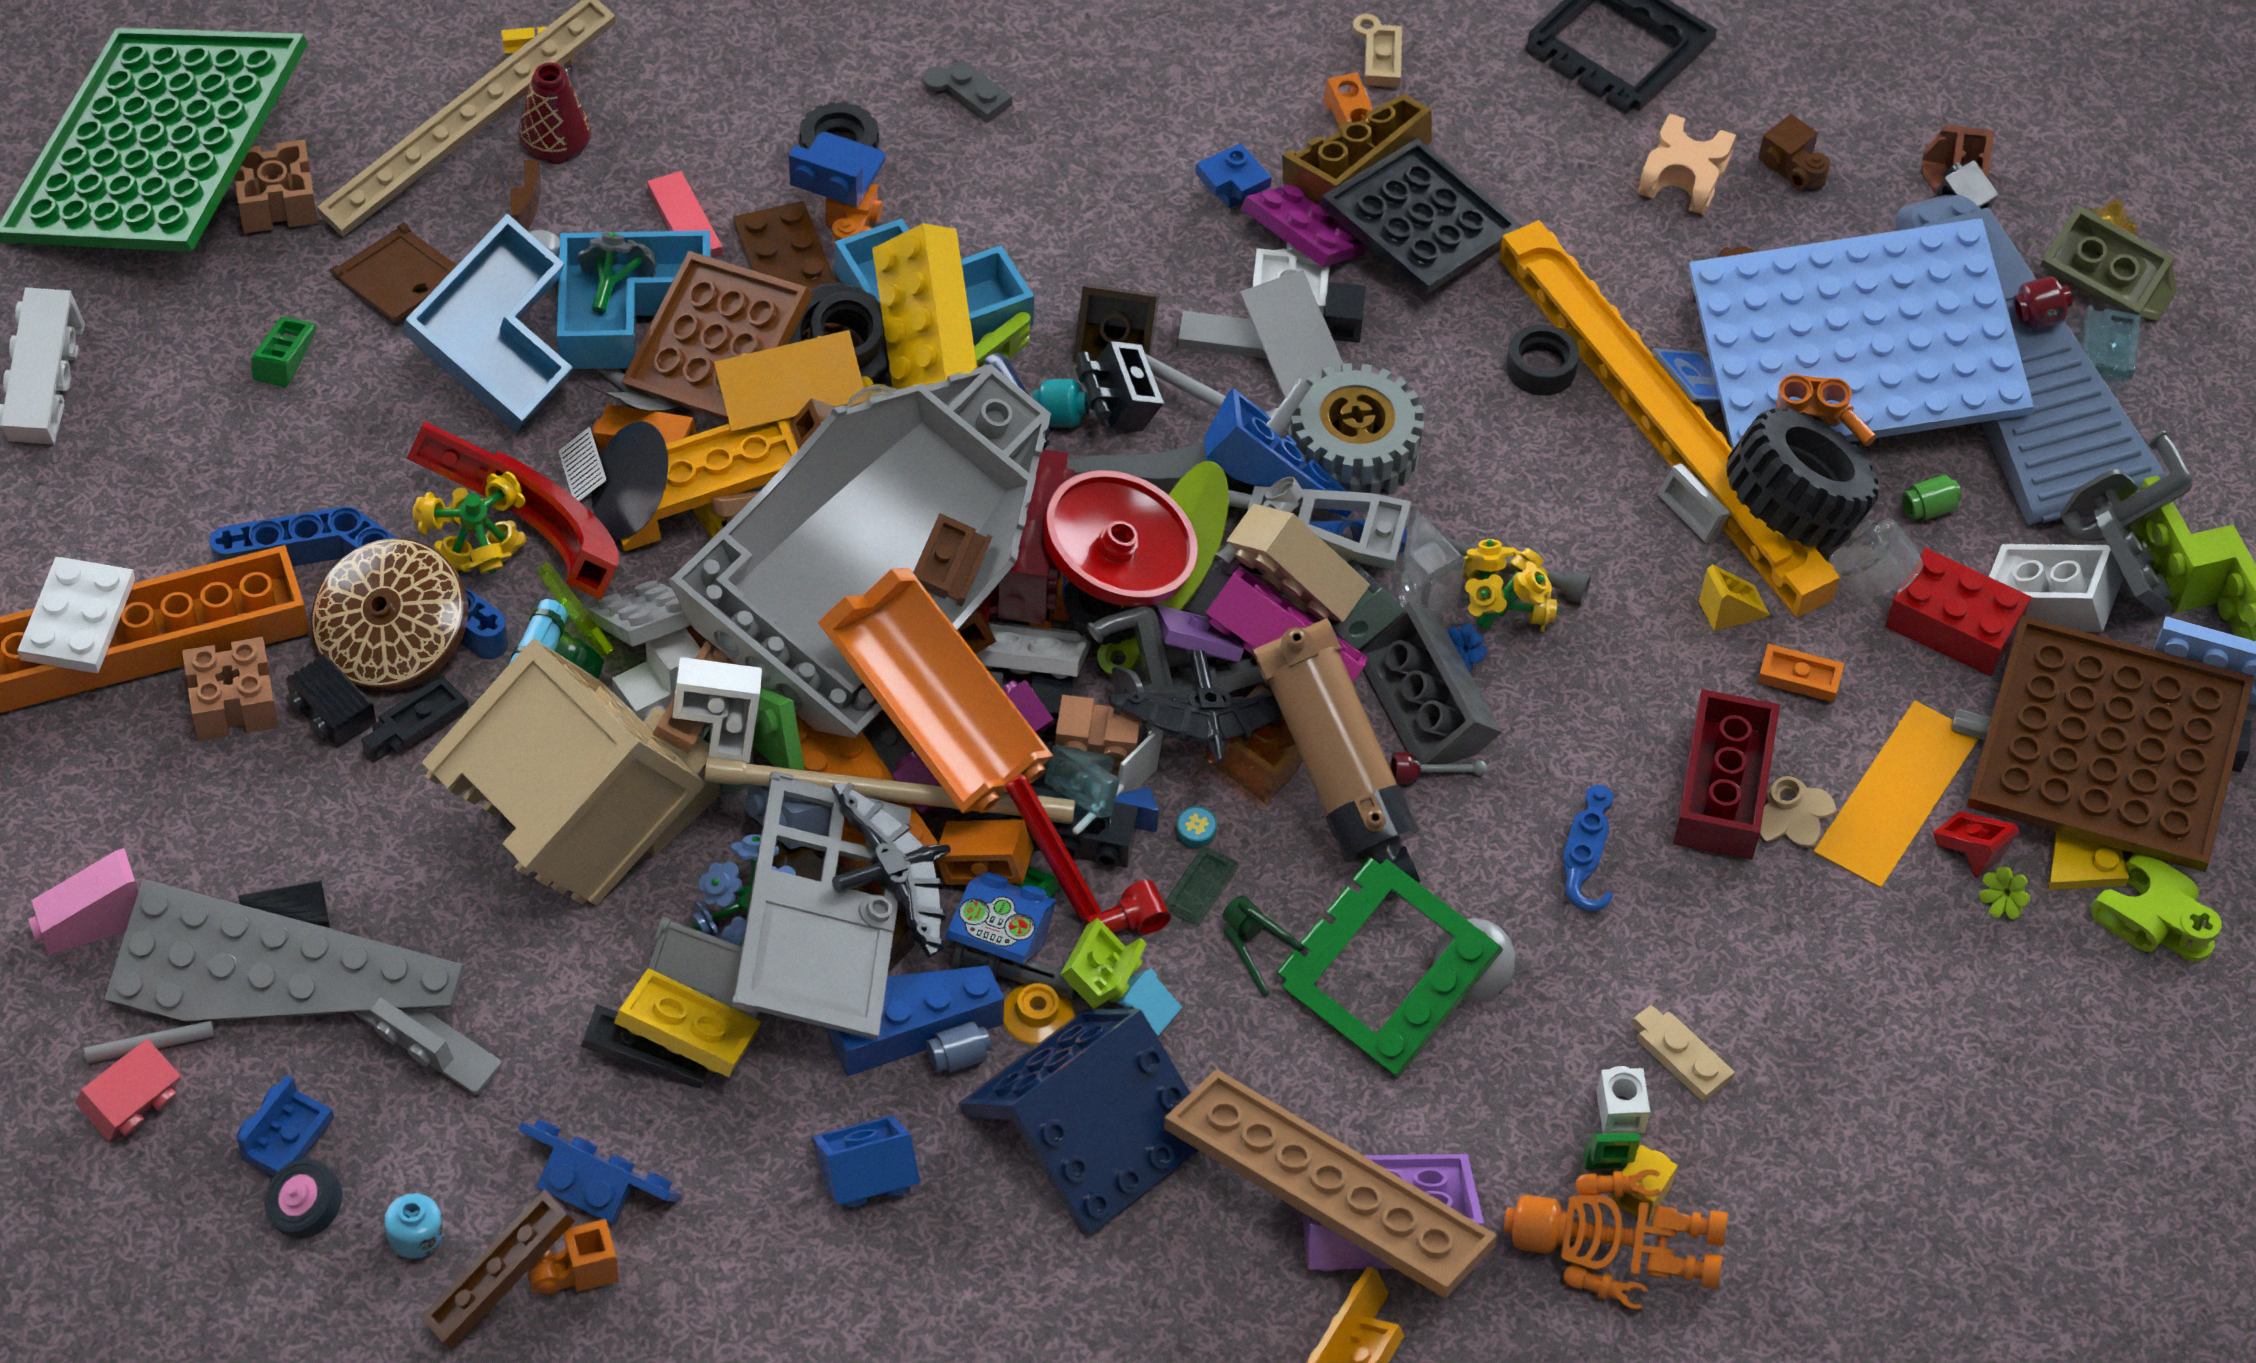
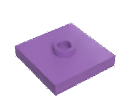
M1155 604L1153 611L1157 615L1161 636L1166 645L1189 651L1203 650L1206 655L1236 663L1240 662L1244 649L1236 634L1233 632L1229 636L1223 634L1209 623L1211 620L1209 617Z

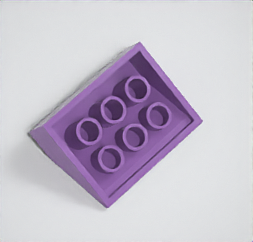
M1468 1154L1363 1155L1484 1227ZM1302 1212L1304 1247L1308 1269L1332 1272L1338 1269L1365 1270L1367 1266L1377 1270L1394 1268Z

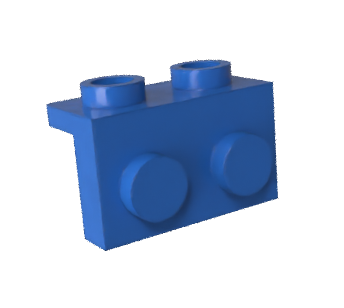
M286 1075L278 1086L274 1085L267 1091L262 1106L252 1118H247L241 1124L237 1133L241 1159L274 1177L285 1165L304 1158L334 1119L333 1109L297 1091L295 1079Z

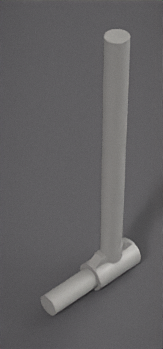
M1145 354L1154 376L1220 409L1226 397L1225 395ZM1302 379L1296 381L1278 408L1265 412L1271 418L1267 425L1280 437L1292 421V414L1311 388Z

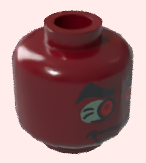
M2044 277L2023 283L2019 288L2018 295H2014L2013 303L2019 322L2021 324L2026 323L2031 329L2036 330L2064 322L2067 317L2068 308L2073 305V299L2067 285L2062 286L2055 277Z

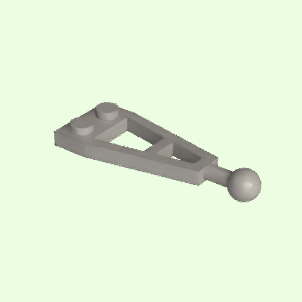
M1255 486L1252 495L1228 490V506L1249 510L1253 503L1263 505L1267 500L1265 493L1270 487ZM1302 489L1303 495L1298 500L1299 505L1297 506L1301 507L1298 518L1331 549L1344 558L1394 570L1410 513L1411 501L1374 493ZM1314 508L1368 512L1360 543L1310 525Z

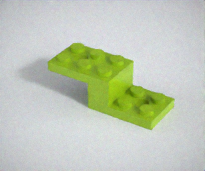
M2159 476L2144 478L2140 491L2160 480ZM2172 501L2130 525L2139 543L2145 542L2152 552L2155 562L2150 565L2156 576L2161 574L2169 585L2172 594L2167 596L2176 613L2218 603L2219 614L2223 620L2228 621L2234 636L2256 641V563L2233 524L2191 534Z

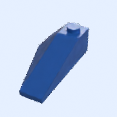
M1234 388L1227 393L1204 437L1207 461L1216 462L1234 479L1254 486L1271 487L1283 478L1294 477L1302 489L1348 492L1317 461L1310 460L1307 463L1301 451L1296 447L1297 442L1289 435L1282 439L1267 425L1271 418L1262 409ZM1324 509L1344 517H1348L1352 513L1350 510Z

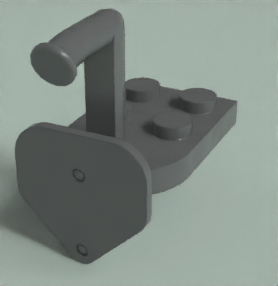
M2165 430L2155 434L2149 446L2153 450L2156 449L2161 455L2170 472L2169 475L2137 492L2138 487L2135 481L2122 470L2107 471L2081 485L2060 512L2062 520L2073 537L2081 541H2107L2135 598L2159 616L2173 609L2167 598L2172 592L2161 574L2156 576L2150 565L2155 562L2152 552L2145 542L2139 543L2130 525L2185 495L2192 487L2193 480L2175 444L2168 437V432ZM2095 515L2096 520L2087 525L2081 519V517Z
M1136 607L1104 617L1094 623H1087L1090 634L1098 643H1102L1103 638L1110 634L1134 628L1146 681L1141 682L1134 671L1125 667H1113L1112 681L1115 694L1138 691L1171 699L1172 697L1188 698L1192 691L1197 690L1191 662L1178 666L1179 671L1170 674L1158 618L1150 607ZM1242 654L1240 662L1237 663L1216 657L1214 661L1208 662L1213 688L1220 687L1223 691L1231 692L1264 681L1256 660L1251 656ZM1141 722L1139 745L1156 727L1152 726L1151 730L1145 728L1146 724ZM1163 731L1162 739L1165 738L1169 734V732Z

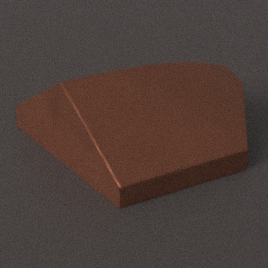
M1945 125L1941 129L1939 134L1924 150L1921 173L1936 195L1940 196L1937 189L1944 179L1943 173L1958 163L1964 166L1975 160L1988 179L1994 130Z

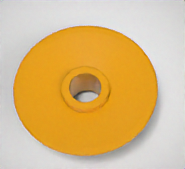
M1041 983L1023 984L1011 991L1004 1000V1027L1014 1038L1027 1044L1037 1045L1074 1017V1008L1071 1000L1057 995L1053 988ZM1036 1006H1039V1007H1042L1043 1009H1042V1010H1034V1009H1032V1008H1033V1007H1036Z

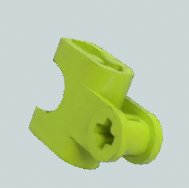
M2136 853L2126 862V867L2129 875L2128 883L2135 887L2141 895L2136 897L2126 896L2108 889L2101 892L2091 904V915L2094 921L2137 949L2152 952L2161 943L2179 954L2182 958L2193 962L2204 961L2211 956L2215 947L2214 939L2218 937L2222 928L2219 915L2211 908L2195 901L2199 897V890L2189 877L2159 859ZM2204 920L2207 921L2205 928L2202 927ZM2189 939L2193 940L2191 947H2188Z

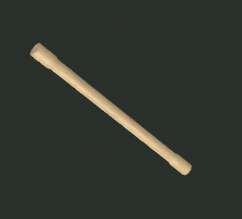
M707 757L704 779L706 782L769 787V775L771 772L776 771L792 775L793 779L828 788H832L833 784L843 783L847 785L850 782L854 785L853 790L871 799L959 809L942 786L747 764L744 761ZM1009 794L1001 795L998 803L986 811L988 813L1021 816ZM1037 796L1051 822L1072 824L1075 800Z

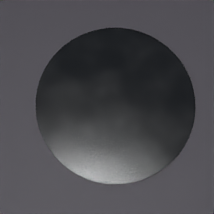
M642 421L626 425L609 441L600 457L606 481L592 491L593 513L604 525L611 537L616 539H624L636 534L649 522L660 504L667 482L668 452L664 438L654 425Z

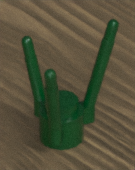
M1238 896L1223 911L1222 918L1228 924L1223 933L1233 942L1261 994L1268 996L1269 990L1240 937L1253 938L1265 927L1297 951H1302L1304 947L1281 926L1265 916L1246 896Z

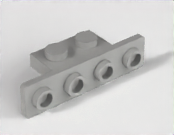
M380 998L370 1009L371 1012H351L374 1027L375 1031L384 1040L393 1045L395 1043L399 1044L418 1063L426 1067L428 1065L432 1066L473 1095H479L502 1067L500 1059L425 1009L402 1010Z

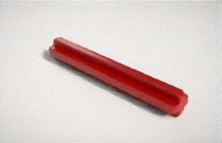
M1022 774L1013 777L1005 784V788L1079 919L1085 922L1086 917L1100 913L1101 909L1028 779Z

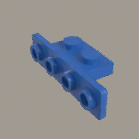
M537 1119L535 1124L523 1122L520 1124L518 1131L553 1147V1151L536 1188L545 1189L553 1196L601 1219H606L610 1223L617 1222L633 1186L665 1201H679L681 1193L670 1189L673 1182L659 1174L649 1171L647 1177L633 1171L635 1163L615 1154H611L610 1159H607L596 1153L597 1145L580 1137L574 1136L571 1142L559 1136L561 1128L547 1121Z

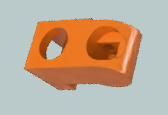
M1358 73L1327 79L1323 101L1328 110H1332L1338 125L1340 126L1348 121L1353 123L1366 119V113L1372 110V104ZM1350 85L1349 91L1339 93L1338 89L1341 86Z

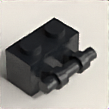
M1110 341L1096 361H1092L1089 353L1086 351L1079 352L1075 356L1077 377L1086 387L1087 394L1085 397L1087 404L1091 410H1094L1097 419H1107L1111 429L1143 431L1163 406L1164 402L1142 345Z

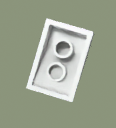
M2002 544L1989 577L2032 596L2025 615L2026 617L2083 632H2103L2123 580L2119 565L2109 545Z

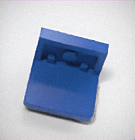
M828 132L819 133L809 150L794 145L789 153L790 185L858 207L883 166L885 153L882 150Z

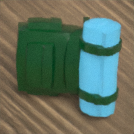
M544 599L540 601L537 609L533 611L529 619L528 628L518 647H515L511 655L510 663L533 638L599 679L604 659L589 645L577 637L573 638L564 630L566 627L565 622L569 615L566 608L555 600Z

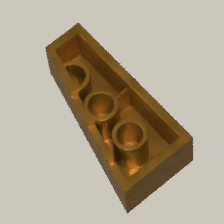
M1403 94L1367 112L1366 119L1353 123L1348 121L1338 126L1337 133L1325 139L1318 136L1308 141V147L1297 153L1292 149L1282 154L1283 186L1288 184L1299 188L1303 192V196L1314 204L1319 205L1324 194L1414 139L1418 138L1426 146L1432 142V109Z

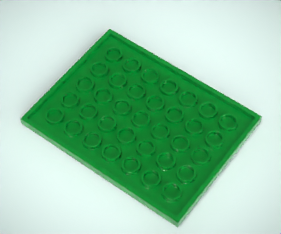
M116 28L0 221V242L192 252L307 48L308 42L304 34Z

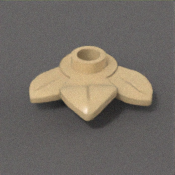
M1791 776L1781 777L1773 783L1768 791L1769 803L1764 806L1760 835L1768 843L1785 834L1790 841L1798 846L1812 847L1820 836L1821 826L1819 818H1825L1837 812L1834 800L1823 789L1807 788L1803 782ZM1786 795L1795 796L1794 799L1789 801L1782 800Z

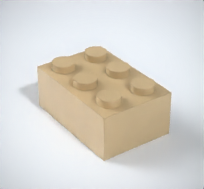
M1253 503L1226 540L1237 550L1235 557L1241 563L1251 569L1256 568L1263 574L1260 578L1262 582L1276 592L1282 591L1290 602L1320 620L1330 618L1344 622L1370 586L1359 573L1294 513Z

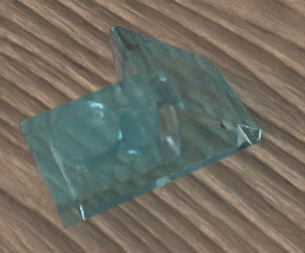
M1061 745L1053 746V757L1050 759L1044 783L1069 799L1075 800V803L1099 818L1111 816L1120 779L1111 774L1114 758L1104 754Z

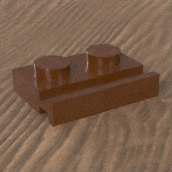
M939 513L913 573L927 592L946 599V597L957 601L956 605L962 607L993 536L987 534L985 537L976 533L975 528Z

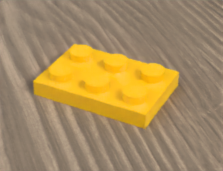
M648 968L619 1009L614 1023L628 1029L635 1035L643 1036L666 1047L670 1052L681 1054L704 1065L710 1071L730 1077L756 1036L761 1021Z

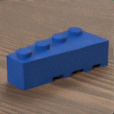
M989 965L887 976L877 1040L826 1028L848 1077L926 1051V1041L933 1039L935 1033L974 1021L978 1028L984 1026L986 1030L1003 1025L1004 997Z

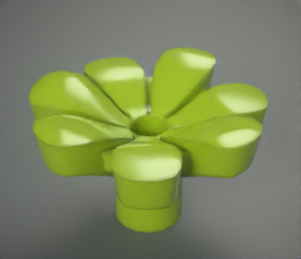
M1999 867L1996 873L1988 872L1984 875L1983 882L1989 889L1980 891L1979 897L1983 903H1993L1989 913L1995 918H1999L2006 911L2010 919L2018 918L2022 914V907H2025L2030 902V895L2025 892V886L2028 883L2027 878L2024 875L2013 877L2009 867Z

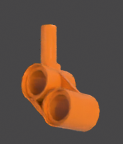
M1794 374L1784 377L1780 382L1776 408L1781 410L1785 408L1795 409L1796 413L1805 412L1815 416L1818 421L1826 422L1830 426H1838L1843 423L1865 446L1870 445L1877 437L1853 412L1854 407L1850 404L1851 388L1844 380ZM1789 397H1797L1801 400L1794 401L1790 400ZM1834 400L1837 401L1838 404H1831L1827 401Z

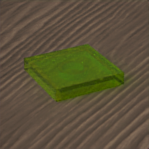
M549 561L537 569L538 575L555 599L566 608L570 619L594 650L598 652V655L603 657L614 648Z

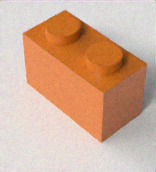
M1023 819L946 821L939 845L948 844L951 851L938 859L937 863L946 885L969 884L979 874L984 875L986 872L1006 877L1008 884H1022L1034 847Z

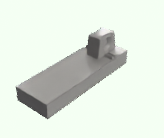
M1183 311L1178 338L1179 348L1267 359L1254 326L1249 319Z

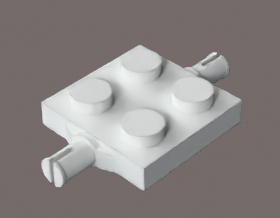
M1288 242L1286 249L1268 250L1257 248L1253 287L1304 270L1324 317L1329 266L1321 267Z

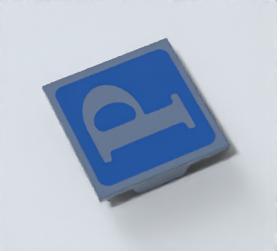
M1652 349V352L1655 354L1654 357L1691 401L1700 402L1698 406L1703 410L1704 414H1713L1721 407L1712 366L1700 351Z

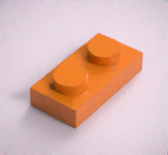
M1768 644L1757 683L1835 702L1844 663Z

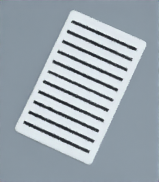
M588 427L559 450L571 494L578 501L582 500L606 481L591 428Z

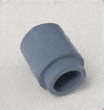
M971 1021L935 1033L933 1039L926 1041V1049L930 1063L936 1073L944 1070L946 1073H951L986 1061V1052L991 1050V1042L985 1027L978 1028L976 1023Z

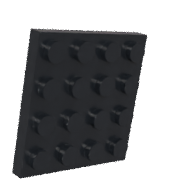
M1418 138L1324 194L1319 204L1325 212L1424 296L1500 248L1503 235L1522 227L1519 222Z

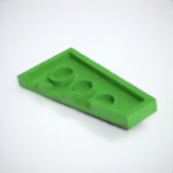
M761 686L753 747L775 767L805 770L793 700Z

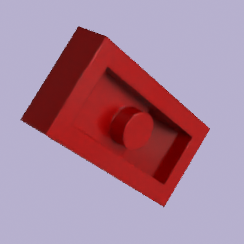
M1959 811L1937 828L1933 835L1937 846L1965 852L1975 878H1978L2003 858L2018 835L2019 829L2016 824Z

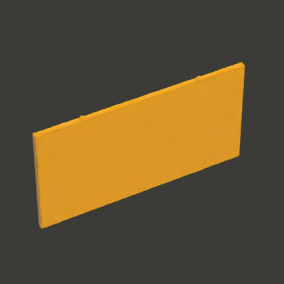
M849 330L754 353H743L741 356L714 362L731 432L794 418L811 398L835 407L867 400Z

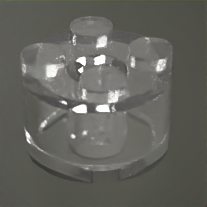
M1892 518L1879 520L1871 523L1869 519L1861 521L1851 532L1853 537L1829 557V562L1834 570L1865 606H1875L1887 601L1884 594L1892 589H1895L1899 594L1914 581L1924 564L1920 558L1923 557L1922 553L1900 525Z

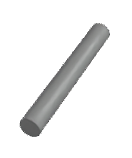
M206 1021L85 1047L84 1052L87 1064L123 1057L146 1038L157 1049L212 1038L215 1035L212 1021Z

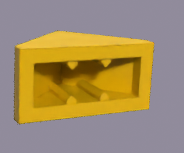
M1713 564L1707 568L1699 603L1714 631L1764 619L1770 615L1755 585Z

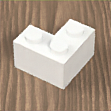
M686 628L645 642L647 661L612 678L613 693L643 722L656 707L665 712L675 695L680 657L695 659L701 649Z
M680 657L672 718L712 723L708 757L738 760L745 763L750 762L760 697L762 668Z

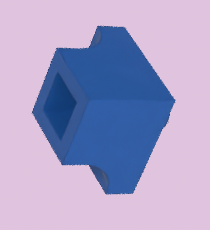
M1242 143L1196 163L1195 174L1214 196H1218L1228 208L1244 202L1246 196L1262 192L1271 187L1272 177Z

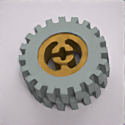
M1352 363L1341 364V371L1337 373L1330 366L1322 369L1321 379L1315 374L1311 375L1306 380L1311 388L1292 414V421L1289 424L1288 435L1297 442L1296 447L1301 451L1304 460L1307 463L1310 460L1317 461L1348 492L1380 495V490L1384 489L1390 495L1397 491L1398 481L1405 485L1410 479L1411 471L1415 472L1418 464L1424 426V411L1422 405H1418L1419 397L1416 392L1412 390L1406 393L1407 382L1402 378L1392 382L1390 380L1391 372L1382 368L1379 375L1371 373L1372 365L1362 364L1361 371L1352 370ZM1340 419L1339 428L1336 430L1332 423ZM1375 423L1380 428V430L1377 433L1372 434L1373 425Z

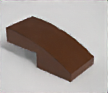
M539 159L524 160L525 187L510 188L511 217L527 231L534 220L540 201Z

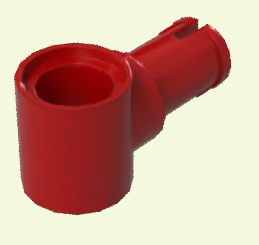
M1141 880L1125 889L1121 900L1117 901L1116 906L1086 917L1085 923L1087 926V924L1099 918L1112 933L1128 929V931L1138 929L1139 933L1146 935L1163 929L1171 921L1172 916L1154 882L1151 880Z

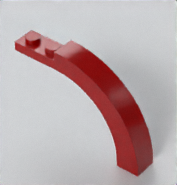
M424 421L406 459L485 497V488L489 475L494 473L497 476H502L507 471L514 474L521 486V494L525 497V504L521 508L513 505L508 510L532 525L557 549L567 567L566 584L601 600L618 567L619 554L613 538L597 517L566 490L520 461L500 451H497L496 455Z

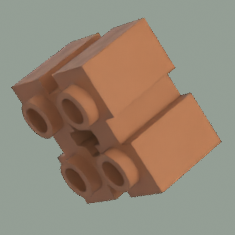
M305 140L275 143L276 150L262 152L261 145L251 146L235 174L238 204L244 233L273 230V222L287 221L288 227L318 224Z
M263 637L231 642L232 650L217 653L215 645L182 650L189 687L191 712L198 741L230 736L229 728L245 725L246 733L279 728Z
M1062 695L1055 742V758L1061 759L1062 767L1060 774H1055V777L1065 778L1064 782L1072 785L1086 783V779L1101 780L1102 786L1113 789L1118 782L1120 763L1139 746L1141 721L1123 712L1120 715L1113 713L1115 708L1112 706L1094 705V698Z

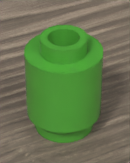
M1944 474L1911 485L1907 491L1902 493L1901 500L1903 508L1911 521L1917 519L1926 521L1956 511L1959 501L1962 500V493L1957 481L1951 480Z

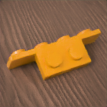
M1367 1266L1359 1280L1355 1282L1351 1293L1338 1314L1333 1317L1330 1327L1318 1346L1311 1352L1307 1363H1389L1405 1335L1400 1325L1374 1319L1388 1297V1291L1376 1268Z

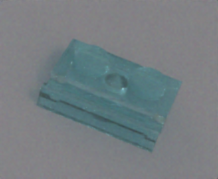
M2088 305L2084 318L2081 347L2099 374L2131 380L2135 370L2141 316L2110 309H2104V312L2093 310L2094 306Z

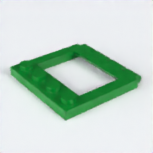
M1370 857L1352 878V881L1361 890L1356 893L1346 886L1326 910V913L1335 919L1334 923L1330 925L1320 917L1300 941V944L1309 951L1307 956L1304 957L1294 949L1277 969L1276 973L1286 980L1282 985L1285 991L1396 1078H1399L1503 949L1501 945L1388 859L1379 864ZM1392 891L1453 937L1454 940L1376 1034L1313 984L1387 894Z

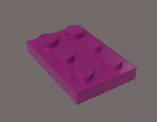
M1287 184L1246 196L1241 207L1243 211L1321 267L1361 256L1367 248L1318 204H1314L1303 196L1304 194L1299 188Z

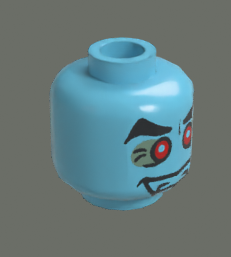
M416 1193L401 1196L389 1205L385 1214V1230L391 1248L400 1256L413 1259L425 1257L439 1247L443 1238V1222L441 1211L436 1202L428 1196Z

